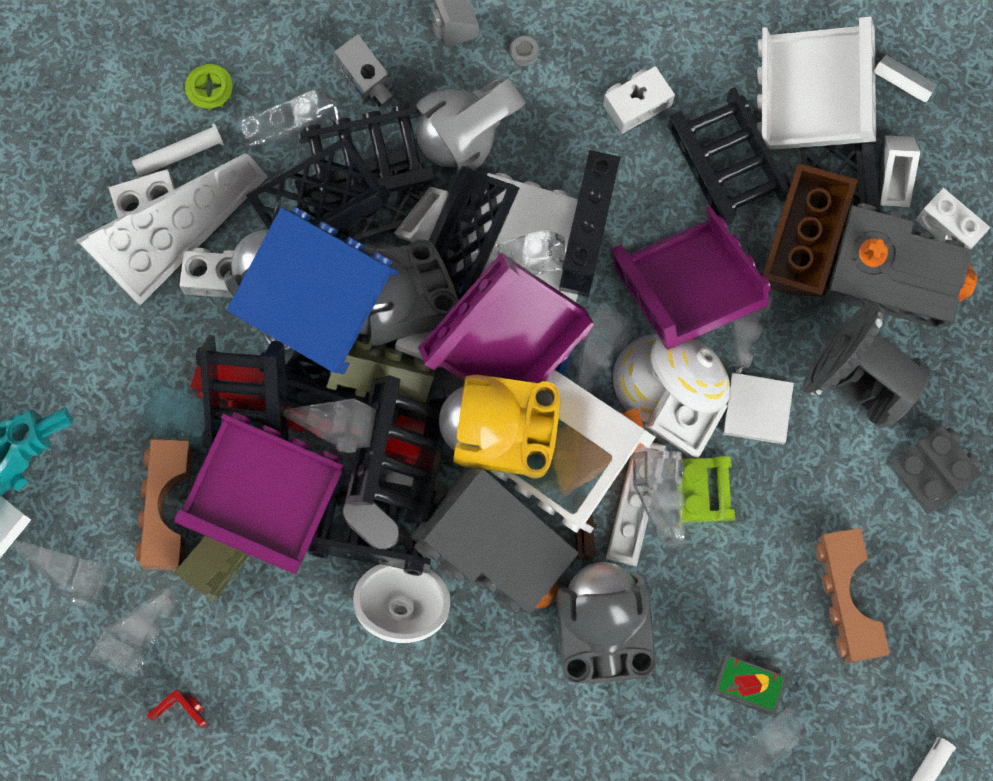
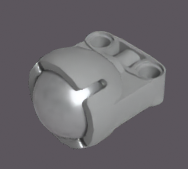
M509 76L498 78L481 90L475 89L472 92L454 88H443L430 92L415 106L419 111L420 117L417 125L418 144L425 156L440 166L453 167L457 173H459L461 166L475 170L488 157L495 138V128L500 125V120L517 111L526 102Z

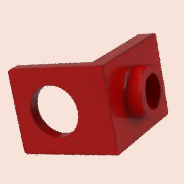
M178 689L173 691L146 715L150 720L155 721L178 701L199 727L205 728L209 725L200 714L204 708L192 694L186 697Z

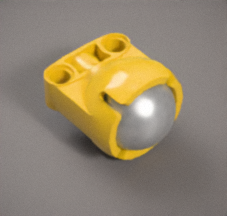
M483 375L466 376L464 387L456 390L446 399L439 417L441 434L446 443L455 451L453 462L464 467L526 475L532 479L543 477L549 469L555 448L560 406L559 390L553 383L547 381L532 383ZM540 392H547L552 396L553 402L548 406H543L537 402L535 396ZM531 455H539L543 458L545 465L539 470L531 469L527 464V458Z

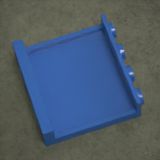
M295 206L292 211L281 207L226 311L331 372L345 374L350 365L345 360L390 275L397 276L399 271L391 267L393 261L378 252H375L373 256L363 251L365 245L349 236L346 241L337 237L338 230L322 221L319 226L310 222L309 220L312 215Z

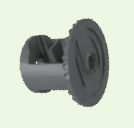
M871 302L848 318L829 339L808 370L803 383V391L809 396L815 397V395H820L822 391L826 392L830 385L836 386L868 411V420L879 428H885L900 420L917 402L930 379V367L919 358L910 359L878 334L879 328L883 325L884 310L878 303Z

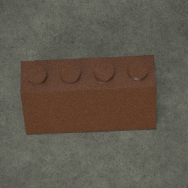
M800 163L797 164L763 272L769 280L771 290L788 295L822 297L857 185V179Z

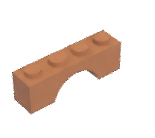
M151 439L150 449H145L144 466L148 467L147 479H143L141 486V496L145 498V509L140 511L138 519L139 529L143 530L142 542H138L136 545V561H140V566L145 570L175 571L184 561L186 540L167 526L163 516V504L173 486L185 479L191 478L193 446L189 441Z
M861 528L823 534L818 538L819 544H815V552L818 562L824 563L826 575H822V584L825 593L830 594L833 606L829 607V615L832 625H837L840 638H836L839 656L845 657V662L848 664L890 655L883 622L869 619L860 613L850 596L849 586L852 574L861 563L868 559Z

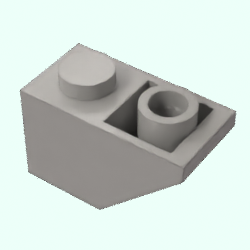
M434 0L435 9L431 10L434 21L432 29L437 41L443 40L445 48L479 37V24L469 0Z

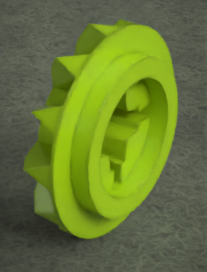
M205 64L195 68L188 75L185 82V92L189 101L198 109L205 108L209 111L216 107L223 108L224 103L231 99L232 89L234 88L229 73L224 68L214 64ZM209 77L213 86L217 87L212 90L211 97H208L206 91L202 89L207 86Z

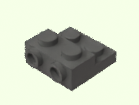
M943 425L939 426L889 464L927 514H930L982 475L978 470L981 468V464L977 457L970 452L966 454L958 445L961 443V439L957 432L952 428L946 429Z

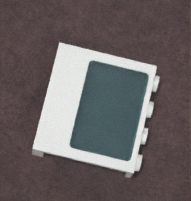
M553 370L547 382L553 383L558 388L560 406L555 448L547 473L543 477L532 479L526 475L492 470L491 472L505 482L509 478L515 481L517 484L514 489L530 499L533 494L540 499L537 505L549 514L554 515L555 512L561 514L564 517L561 522L577 533L581 528L591 533L594 528L586 523V521L638 444L642 443L649 448L655 436L556 370ZM540 392L535 396L540 405L548 406L553 402L552 396L547 392ZM531 455L527 458V464L531 469L539 470L545 465L543 458L539 455Z

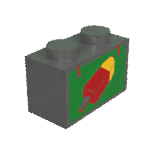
M738 652L722 656L710 693L764 714L775 715L788 679L787 676L780 674L781 669L767 663H763L762 667L749 663L751 658Z

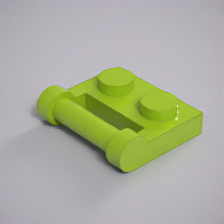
M731 457L675 459L678 523L735 520V510L731 508L729 468L732 467ZM707 469H716L719 502V510L710 511Z

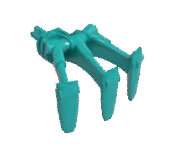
M66 407L43 418L36 411L30 409L25 414L19 413L14 418L9 417L0 422V496L11 488L15 491L21 490L27 484V479L22 473L32 460V455L38 456L43 453V449H51L52 445L49 435L73 425V417L69 414ZM29 431L27 438L24 439L25 434Z

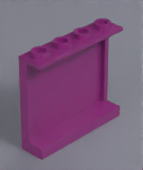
M710 206L706 207L707 221L632 254H628L622 244L611 248L613 264L617 274L667 350L769 305L768 291L771 290L768 278L764 273L759 274L752 256L749 253L745 254L743 252L738 237L735 234L731 235L729 233L724 218L721 215L717 216Z
M501 252L418 348L426 366L435 371L440 365L464 381L466 376L483 375L540 383L546 382L552 371L567 359L571 350L588 336L594 323L584 307Z
M233 412L231 417L223 414L221 417L223 422L183 509L178 511L174 522L297 575L344 470L343 465L338 463L340 458L326 451H322L321 455L309 451V444L292 438L291 442L279 438V431L263 425L261 430L249 425L251 421L249 418Z

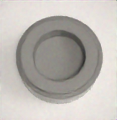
M526 35L516 37L510 44V58L520 66L533 64L539 55L537 41Z

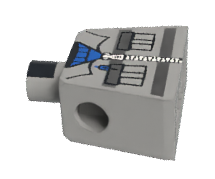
M358 34L334 51L333 69L362 102L371 97L378 107L382 108L393 99V95L385 87L388 77L386 70Z

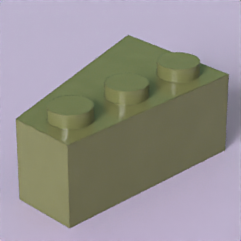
M357 337L345 359L350 363L345 374L331 372L326 388L336 390L337 385L356 389L355 395L365 397L366 393L371 390L373 378L391 375L401 379L399 386L401 394L427 403L439 369L436 368L434 371L426 366L422 359L415 358L412 360L403 357L402 352L388 347L381 349L366 344Z
M204 535L201 542L174 573L212 602H215L250 555Z

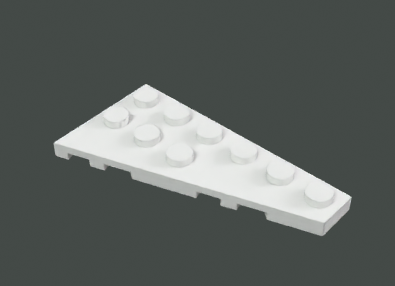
M243 154L88 233L76 241L137 304L141 305L182 264L184 251L193 252L194 248H198L247 199L246 194L258 187L268 176L250 155Z

